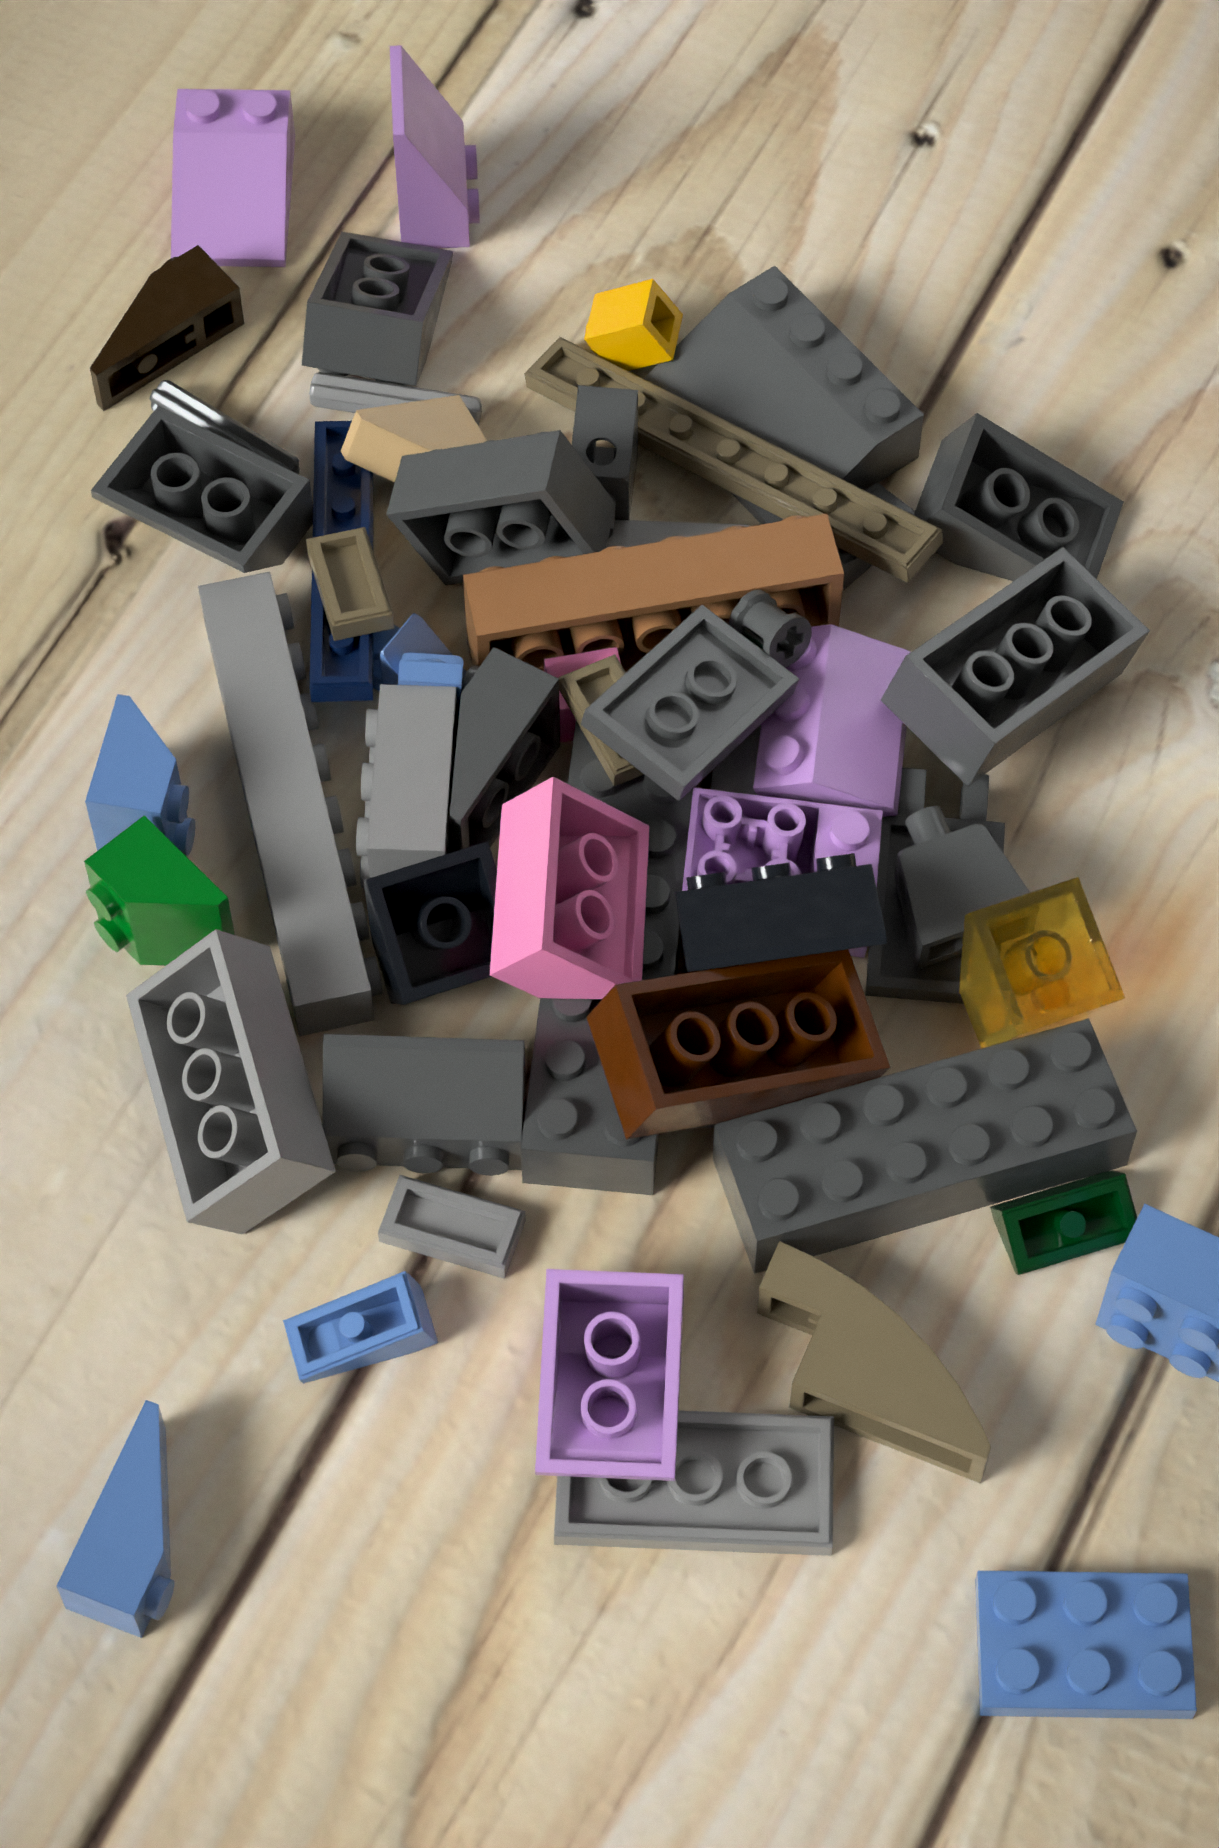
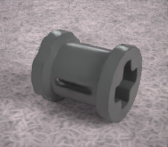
M761 589L753 590L744 595L738 605L732 610L729 619V625L784 667L795 663L804 654L812 636L811 625L806 618L796 613L787 614L777 607V602L774 598Z

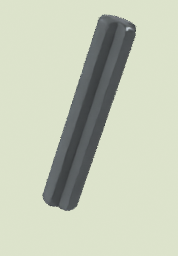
M163 380L152 391L149 399L153 411L160 406L297 474L300 473L298 457L172 381Z

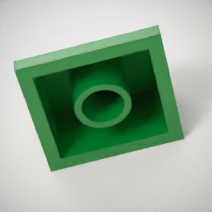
M145 815L84 861L90 883V888L86 890V894L98 915V919L94 922L97 932L112 950L119 952L124 948L140 965L166 966L215 929L235 935L228 897Z

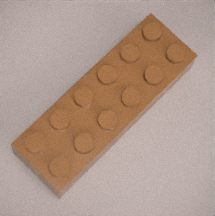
M827 514L809 517L796 515L779 522L749 527L731 526L720 532L690 537L671 536L660 542L631 547L612 546L600 552L571 557L552 556L540 562L506 568L493 566L477 573L463 575L467 645L472 666H481L490 651L495 647L544 671V659L617 647L621 665L625 672H627L701 605H704L729 625L732 610L738 605L744 595L753 590L761 589L776 600L777 607L787 614L796 613L803 616L809 621L811 627L829 624L839 627L844 571Z

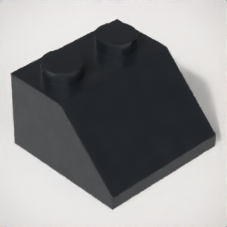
M488 841L363 880L372 944L391 1004L405 1005L492 977L490 976L497 868Z

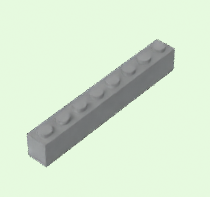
M270 572L200 585L198 589L203 618L299 1036L374 1021L372 996L383 994L376 957L363 958L359 942L370 939L362 902L350 904L346 887L357 885L349 848L337 850L334 834L344 832L336 795L325 798L321 782L331 780L324 744L312 746L309 735L310 730L319 729L314 702H311L310 693L300 695L296 681L306 679L299 642L287 644L285 630L294 629L287 593L275 594Z

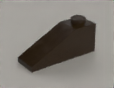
M199 245L179 257L167 260L161 268L150 274L91 365L90 372L96 402L103 411L244 324L239 286Z

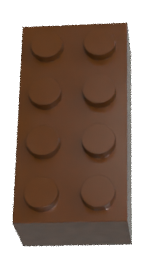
M849 949L616 984L587 1016V1021L626 1140L725 1122L880 1078L891 1068Z

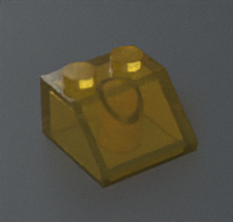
M1079 877L965 915L959 992L981 1049L1042 1032L1085 1017L1125 999Z

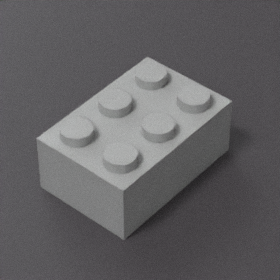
M380 684L378 709H367L365 741L366 747H370L369 763H363L361 771V800L365 801V817H358L356 832L357 856H361V888H364L363 880L452 852L450 807L458 732L456 687Z

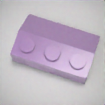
M832 624L811 627L812 636L804 654L795 663L785 667L799 678L794 694L761 724L753 789L759 796L882 810V817L898 815L907 726L881 701V698L905 656L911 652Z

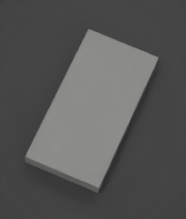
M679 1411L675 1481L557 1476L554 1545L831 1556L833 1548L834 1417Z

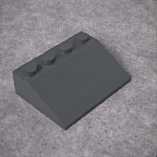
M776 266L771 267L730 292L676 346L673 360L659 363L644 378L863 490L868 489L877 482L883 481L919 457L924 414ZM731 493L760 524L783 520Z

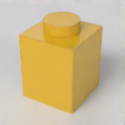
M654 279L600 292L594 295L584 340L599 357L627 371L671 361L674 358L683 313Z

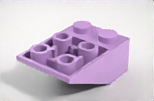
M693 788L682 891L688 890L686 877L725 872L727 884L753 881L751 868L789 862L792 875L817 872V858L855 853L856 866L872 864L877 887L883 811ZM867 947L849 949L851 956L865 958Z

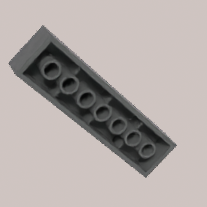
M576 721L568 784L650 826L642 980L677 975L681 931L675 892L682 891L693 789L678 801L645 774L614 786ZM540 998L521 1143L522 1183L653 1195L660 1134L626 1140L587 1021V1016L602 999Z

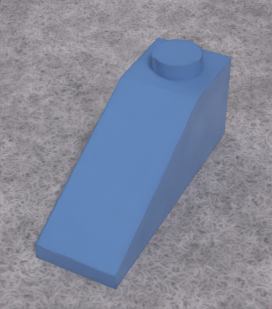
M148 1400L145 1401L57 1584V1589L66 1609L140 1638L143 1637L151 1618L160 1620L166 1612L175 1585L174 1580L170 1579L171 1559L166 1428L159 1404Z

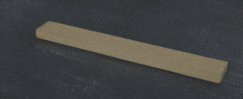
M559 337L524 373L527 388L574 412L576 409L578 385L638 390V445L782 519L796 515L809 517L827 514L838 548L906 583H909L943 544L942 529L562 337Z

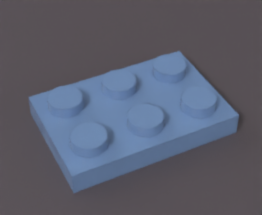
M977 1571L975 1591L980 1716L1193 1719L1197 1708L1188 1574Z

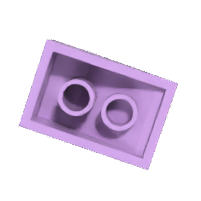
M401 45L390 46L393 142L401 242L433 248L470 247L469 224L480 223L478 189H467L466 180L478 179L476 145H465L464 123L405 49Z
M177 89L173 130L171 258L179 257L199 245L218 266L286 267L295 148V128L290 90Z
M546 1269L536 1475L675 1481L684 1274Z

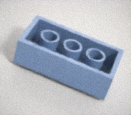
M1144 1203L1111 1271L1095 1325L1106 1329L1107 1334L1123 1346L1133 1349L1144 1347L1168 1358L1170 1364L1183 1374L1195 1378H1204L1206 1376L1219 1382V1237Z

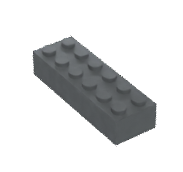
M1088 1018L715 1124L713 1161L755 1274L767 1270L779 1241L814 1257L1127 1166L1137 1130Z

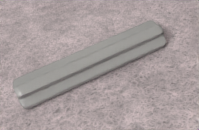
M323 372L314 374L309 391L310 403L313 406L352 413L360 409L460 395L478 426L482 414V404L478 397Z

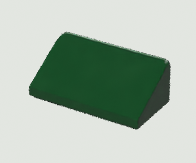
M1113 1170L990 1207L993 1220L1017 1275L1126 1242L1137 1220L1126 1174Z

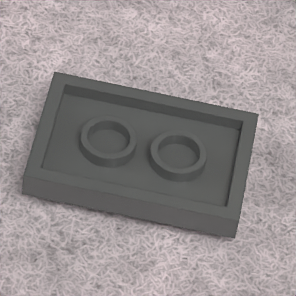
M701 605L587 707L580 725L680 801L794 694L799 678L704 605Z

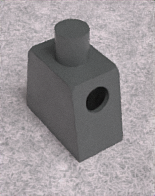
M578 385L572 446L616 503L608 536L610 538L613 535L615 520H630L638 458V390ZM596 441H608L615 448L596 446Z
M939 806L923 808L906 819L905 824L915 845L904 848L898 853L895 867V882L914 961L918 969L1031 929L1037 907L1034 897L984 825L975 823L951 832Z

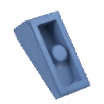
M406 1271L283 1320L299 1380L303 1384L408 1355L438 1343L423 1290L420 1284Z

